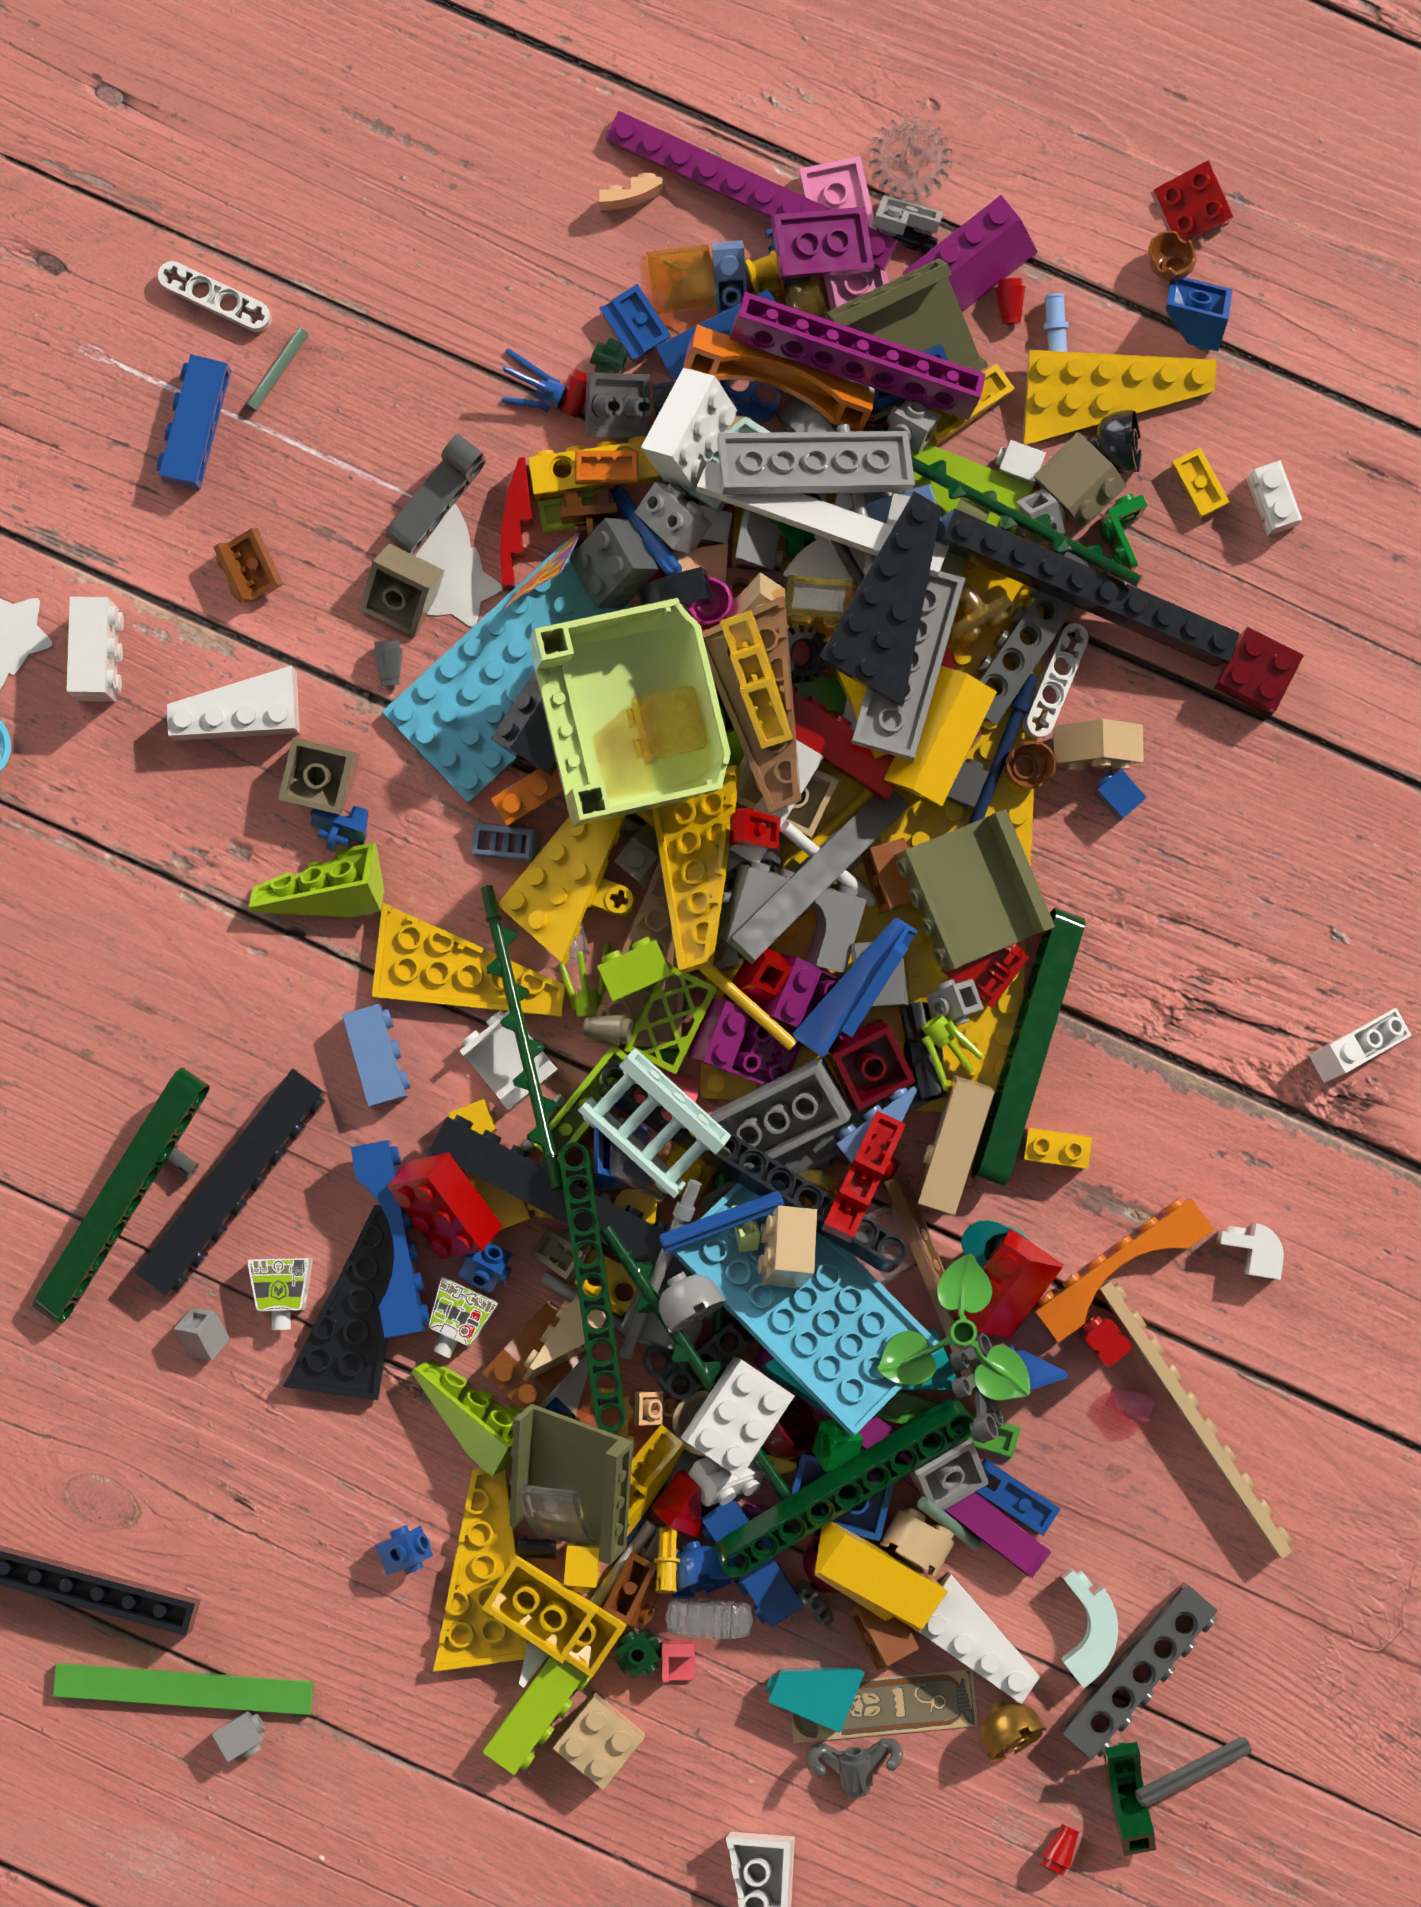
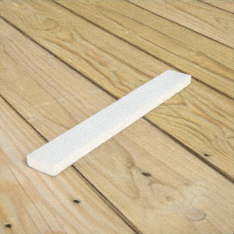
M707 460L696 488V492L875 556H877L893 526L802 493L722 495L720 465ZM935 541L929 575L938 577L949 546Z

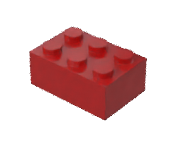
M449 1152L408 1161L387 1185L394 1195L396 1202L403 1207L412 1219L413 1225L423 1234L431 1245L433 1252L441 1259L483 1251L502 1228V1224Z

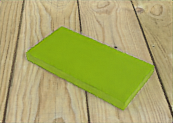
M927 444L918 455L911 451L912 457L928 465L944 460L946 462L947 475L982 493L991 490L995 491L997 501L1017 511L1016 501L1030 495L1033 488L1031 484L931 444ZM913 472L914 488L927 484L932 485L937 504L942 507V518L946 513L954 508L956 509L961 498L950 499L948 489ZM990 512L986 522L1001 528L1000 516ZM1017 526L1007 531L1014 534Z

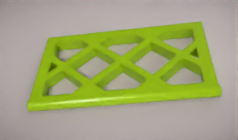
M668 962L672 973L679 976L682 987L664 993L662 988L664 980L655 984L632 1031L630 1043L626 1044L624 1051L632 1052L636 1048L633 1044L639 1032L647 1029L653 1047L644 1051L636 1049L651 1063L676 1074L717 987L688 973L683 974L678 968ZM685 979L692 983L687 985ZM700 986L709 990L703 1004L694 1007L688 989ZM684 991L690 1009L672 1015L666 997ZM662 999L668 1017L649 1023L647 1015L654 1001ZM692 1014L694 1023L688 1035L680 1038L674 1020ZM670 1022L675 1040L657 1045L652 1027ZM677 1044L680 1052L674 1064L671 1065L663 1061L659 1050ZM655 1052L656 1057L650 1055L649 1053Z

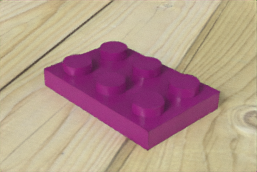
M864 207L773 214L770 218L780 280L871 272L874 269Z

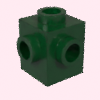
M633 1628L618 1638L620 1644L615 1649L618 1655L614 1659L624 1674L629 1671L633 1678L639 1673L642 1677H645L659 1667L656 1662L661 1658L659 1650L662 1649V1646L652 1632L647 1634L644 1628L636 1632ZM635 1649L642 1650L644 1653L643 1659L639 1661L634 1660L631 1655L632 1651Z

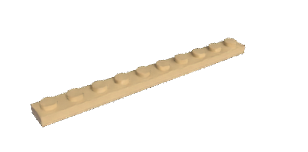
M1106 1281L1098 1289L1099 1293L1276 1556L1284 1559L1292 1553L1288 1546L1292 1542L1291 1538L1282 1526L1276 1528L1270 1519L1274 1513L1263 1498L1259 1501L1251 1491L1256 1488L1245 1471L1241 1474L1233 1464L1237 1461V1458L1226 1444L1223 1447L1220 1445L1215 1437L1219 1432L1209 1418L1204 1420L1197 1409L1201 1405L1191 1391L1185 1393L1179 1384L1183 1378L1173 1364L1166 1365L1161 1357L1165 1353L1155 1337L1148 1338L1143 1330L1147 1325L1137 1310L1131 1313L1125 1304L1128 1297L1118 1283L1113 1286L1111 1281Z

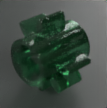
M610 337L607 344L600 341L597 343L590 359V363L596 366L594 369L595 373L621 374L628 358V354L622 352L623 343Z

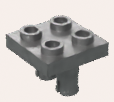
M587 372L585 436L647 437L649 415L654 410V404L650 399V375Z

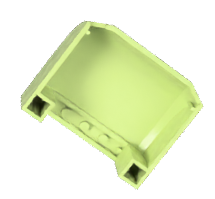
M678 598L536 628L529 638L532 661L566 805L573 827L680 803L723 788L724 776L731 754L701 626L683 608Z

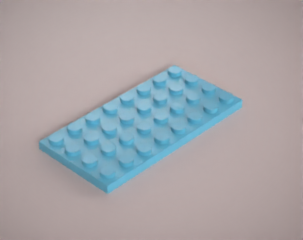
M567 541L560 545L382 711L468 804L518 759L494 742L491 737L535 670L529 638L534 629L630 608L628 605L623 609L596 608L568 558L559 575L519 597L502 611L513 597L512 594L567 544ZM573 548V550H572L570 556L576 551L574 548Z
M755 1166L749 1172L757 1173L758 1169ZM779 1180L771 1181L775 1189H786ZM737 1183L700 1219L727 1210L731 1206L740 1205L759 1198L760 1196ZM768 1215L756 1219L759 1231L761 1224L765 1223ZM734 1228L672 1251L673 1255L693 1275L706 1276L715 1283L726 1301L723 1302V1306L851 1437L856 1435L904 1386L886 1379L878 1372V1365L890 1339L900 1332L914 1331L925 1337L928 1348L939 1343L850 1252L816 1232L814 1274L801 1288L762 1285V1274H758L759 1256L764 1254V1243L759 1241V1247L756 1251L738 1253Z

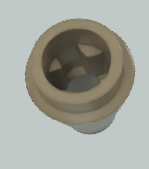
M625 1015L586 1017L584 1036H590L617 1046L629 1044L633 1027L632 1019L625 1018Z

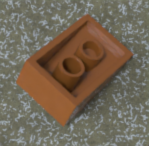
M550 1300L482 1372L523 1411L530 1404L540 1406L586 1355V1351L528 1381L522 1379L528 1368L523 1366L533 1349L540 1352L544 1346V1343L539 1340L549 1324L556 1327L560 1321L555 1316L559 1309Z

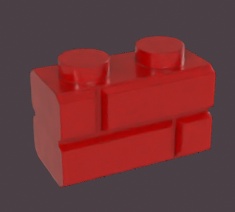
M1094 1315L1080 1327L1083 1332L1080 1333L1079 1338L1088 1349L1092 1350L1091 1353L1102 1365L1112 1366L1131 1351L1132 1345L1123 1334L1119 1333L1120 1330L1111 1319L1100 1318Z

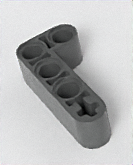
M456 434L445 446L441 454V463L394 520L385 534V537L412 555L421 547L485 465L484 453L459 434Z

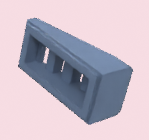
M474 824L471 855L532 862L540 851L541 831ZM486 832H491L489 850H484ZM499 833H503L501 851H497ZM512 835H516L514 853L510 852ZM525 836H527L525 854H523Z

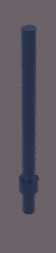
M1031 673L1019 690L1018 695L1011 702L1010 707L1012 711L969 824L985 818L1004 768L1005 758L1011 750L1023 715L1028 713L1032 700H1030V697L1038 679V676Z

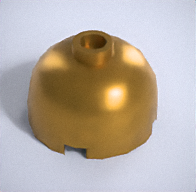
M1000 1701L987 1710L989 1716L982 1723L980 1739L991 1762L996 1763L1007 1759L1004 1754L1005 1752L1015 1751L1017 1754L1033 1744L1043 1735L1042 1731L1047 1730L1040 1716L1028 1705L1017 1702L1006 1705L1004 1701Z

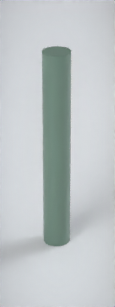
M298 327L246 403L248 407L254 411L259 409L309 334L305 330Z
M926 1497L919 1499L917 1506L920 1510L938 1524L953 1532L954 1536L969 1548L977 1550L981 1546V1540L932 1501Z

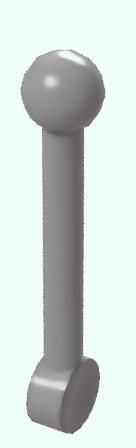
M556 1095L553 1098V1101H556L557 1107L547 1114L548 1121L551 1120L558 1108L565 1105V1097L563 1095ZM529 1140L524 1141L523 1149L532 1152L535 1149L534 1143Z

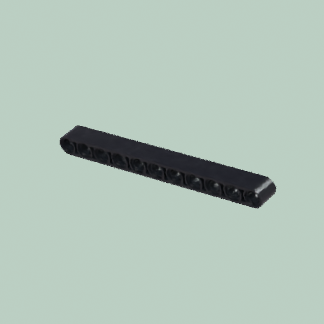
M612 1063L603 1069L598 1082V1092L602 1097L613 1087L607 1083L606 1079L616 1078L620 1080L624 1075L623 1070L619 1067V1063ZM633 1084L614 1105L632 1115L641 1105L634 1099V1096L643 1095L647 1098V1092L639 1084ZM657 1106L642 1123L659 1133L670 1122L661 1115L662 1112L668 1111L663 1106ZM681 1128L671 1139L672 1142L685 1150H688L697 1141L696 1138L690 1135L687 1128ZM728 1130L726 1131L731 1137L724 1146L729 1149L731 1155L723 1156L719 1152L715 1155L711 1150H705L698 1157L760 1197L779 1191L783 1198L784 1206L807 1208L800 1203L799 1198H808L813 1204V1207L808 1209H817L816 1232L878 1271L890 1273L905 1258V1243L899 1237L863 1216L857 1232L864 1233L868 1238V1242H860L854 1236L852 1242L849 1243L822 1230L821 1228L835 1197ZM744 1164H754L757 1167L758 1172H748L745 1169ZM771 1181H781L786 1189H775ZM882 1249H889L894 1252L896 1259H887L883 1255Z

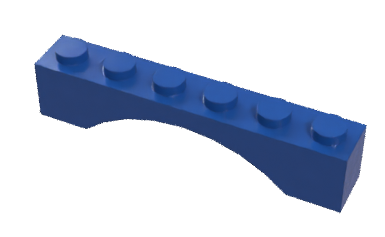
M390 1140L350 1147L356 1179L379 1202L388 1219L393 1236L394 1263L392 1276L387 1292L379 1305L384 1338L425 1331V1324L430 1323L427 1305H421L419 1292L424 1291L421 1272L415 1273L413 1260H418L415 1240H409L408 1228L413 1227L412 1219L403 1207L396 1202L394 1195L387 1187L397 1175L396 1165H401L398 1146H393Z

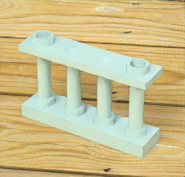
M635 1048L619 1065L624 1073L620 1080L598 1103L590 1097L578 1111L583 1115V1119L588 1125L598 1128L654 1179L656 1186L662 1192L670 1194L675 1198L686 1185L680 1178L682 1174L705 1150H711L716 1155L731 1135ZM633 1084H639L647 1092L648 1097L623 1124H620L608 1111ZM657 1106H663L672 1114V1119L645 1146L632 1133ZM681 1128H687L696 1136L697 1141L669 1168L656 1155Z

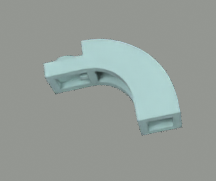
M1070 1567L1060 1576L1082 1602L1087 1613V1629L1080 1643L1064 1655L1061 1660L1081 1686L1085 1688L1105 1670L1114 1654L1118 1639V1619L1113 1602L1106 1590L1100 1585L1090 1592L1089 1588L1093 1586L1090 1580L1081 1570L1075 1573Z

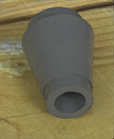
M399 640L374 642L375 650H372L381 686L400 685L399 678L403 648H400Z

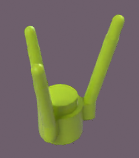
M608 941L604 942L602 957L609 954L610 943ZM580 951L577 953L581 991H577V997L565 964L559 963L562 978L570 998L571 1009H576V1017L595 1015L606 988L600 974L598 995H596V989H588L584 955Z
M943 1014L933 1017L921 1028L926 1034L922 1041L928 1048L936 1073L945 1091L949 1090V1085L936 1052L935 1044L938 1048L948 1045L969 1073H972L974 1069L953 1041L954 1036L978 1059L982 1060L984 1058V1055L956 1028L952 1020L947 1021Z

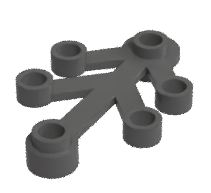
M977 1333L975 1341L978 1342L981 1352L987 1358L988 1352L992 1348L991 1342L985 1333ZM968 1346L964 1350L961 1349L951 1353L950 1359L956 1371L969 1368L970 1361L973 1360L974 1371L966 1377L962 1376L952 1380V1388L958 1398H963L971 1395L972 1389L975 1387L976 1418L974 1422L970 1423V1431L975 1441L981 1440L985 1443L998 1437V1427L1003 1426L1004 1420L1001 1411L997 1407L996 1400L985 1397L976 1387L974 1373L976 1368L983 1362L978 1359L973 1348Z

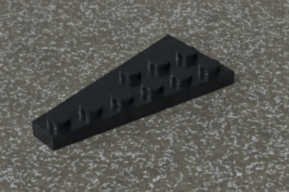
M915 491L909 498L818 657L822 662L901 708L905 702L942 510L941 506Z
M374 1205L283 1387L379 1400L388 1338H384L379 1305L387 1292L394 1263L393 1236L388 1219L380 1205Z

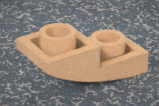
M641 173L637 177H631V189L612 185L606 187V190H599L600 210L624 209L655 198L663 193L662 177H656L653 173Z
M663 1390L635 1392L634 1425L672 1423L677 1407V1399L670 1398Z

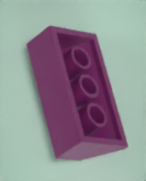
M1000 195L904 270L903 275L940 258L948 263L952 273L948 278L963 312L998 285V279L1007 278L1036 255L1038 251L1021 218L1003 196Z

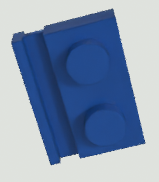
M638 284L618 295L605 306L599 307L601 314L632 362L656 349L657 345L671 339L669 331Z

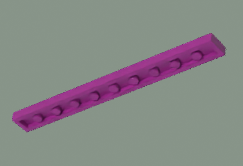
M618 111L605 137L606 142L769 218L773 214L831 210L824 205L621 111ZM868 226L874 267L885 271L898 245V240Z

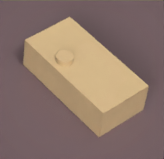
M953 1075L932 1144H928L923 1158L925 1166L915 1197L918 1204L955 1215L994 1091L988 1085Z

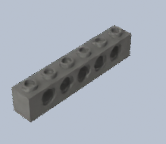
M1070 552L1061 553L1065 557L1091 567ZM1032 587L1029 588L1027 595L1030 598L1024 606L1020 604L1010 617V620L1013 621L1008 631L1003 630L997 636L993 643L996 649L990 657L986 655L976 668V671L979 672L976 679L985 685L987 681L992 682L997 691L982 723L983 727L988 729L997 725L1075 606ZM1038 605L1045 608L1047 612L1046 619L1038 616ZM1021 630L1028 633L1030 637L1029 645L1021 641ZM1004 655L1010 657L1013 662V669L1011 671L1003 665Z
M1183 1582L1059 1729L1061 1733L1091 1760L1096 1755L1099 1757L1104 1755L1105 1748L1110 1747L1112 1741L1109 1739L1117 1730L1122 1732L1127 1728L1133 1719L1131 1713L1138 1705L1143 1707L1154 1695L1152 1688L1159 1680L1163 1683L1170 1677L1175 1670V1667L1172 1666L1180 1655L1184 1658L1192 1651L1196 1645L1193 1640L1201 1631L1206 1633L1217 1620L1214 1615L1218 1610L1187 1583ZM1180 1615H1189L1191 1620L1189 1628L1185 1631H1178L1175 1628V1620ZM1162 1639L1168 1640L1170 1644L1168 1653L1163 1656L1155 1655V1643ZM1145 1664L1149 1668L1148 1676L1144 1680H1135L1133 1678L1134 1668L1137 1665ZM1118 1689H1124L1128 1692V1699L1122 1705L1112 1703V1695ZM1097 1714L1107 1716V1724L1101 1730L1091 1728V1720Z

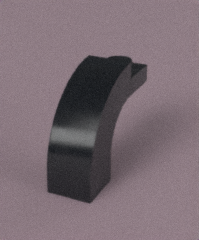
M702 567L657 579L639 590L641 605L678 598L679 603L687 610L714 603L708 573Z

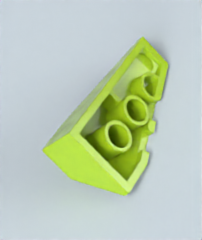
M372 842L344 848L335 852L337 857L319 864L318 860L308 863L309 868L296 875L287 872L254 886L248 907L250 912L355 917L380 912L384 896V885L376 843Z
M433 1359L415 1367L411 1372L467 1455L492 1477L511 1467L513 1459H511L510 1453L514 1439L512 1423L515 1416L523 1411L512 1404L506 1408L492 1400L493 1393L486 1389L481 1392L469 1387L466 1378Z

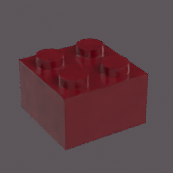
M1247 626L1241 633L1234 647L1231 659L1226 663L1214 689L1270 717L1277 710L1304 655Z
M881 1019L857 1030L852 1037L847 1035L835 1041L826 1053L850 1104L858 1111L893 1094L898 1089H903L916 1082L890 1026Z

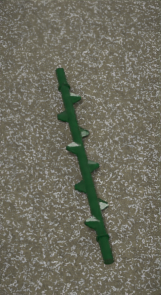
M911 456L913 472L948 489L950 499L955 500L963 497L1000 516L1001 529L1007 531L1019 526L1052 543L1054 552L1058 554L1070 552L1104 570L1105 574L1110 573L1135 587L1141 582L1142 575L1115 562L1114 558L1109 559L1103 556L1101 546L1096 544L1086 547L1051 529L1050 515L1044 514L1032 519L997 501L995 491L991 490L982 493L947 475L946 462L944 460L928 465Z
M486 885L481 887L480 890L487 915L485 920L489 923L497 957L486 967V971L488 974L502 978L510 1013L500 1021L502 1027L515 1033L523 1071L512 1081L514 1086L529 1092L537 1127L527 1135V1139L541 1145L543 1152L542 1160H545L551 1190H559L563 1188L562 1175L557 1159L559 1154L555 1150L547 1114L555 1109L557 1105L556 1101L542 1096L534 1058L545 1048L543 1043L531 1040L528 1037L520 1001L527 997L530 992L528 988L515 982L507 948L508 945L518 938L516 931L502 927V915L499 914L493 886Z
M610 1224L600 1230L601 1235L616 1255V1261L622 1264L642 1294L636 1310L638 1313H655L676 1344L670 1358L672 1362H688L710 1394L717 1383L715 1379L722 1365L719 1361L703 1362L682 1330L669 1333L659 1312L660 1297L648 1281V1277L654 1267L651 1261L635 1262L631 1256V1250H627ZM760 1448L751 1462H756L760 1468L759 1472L764 1474L779 1498H784L791 1491L773 1466L774 1462L770 1461L762 1448Z

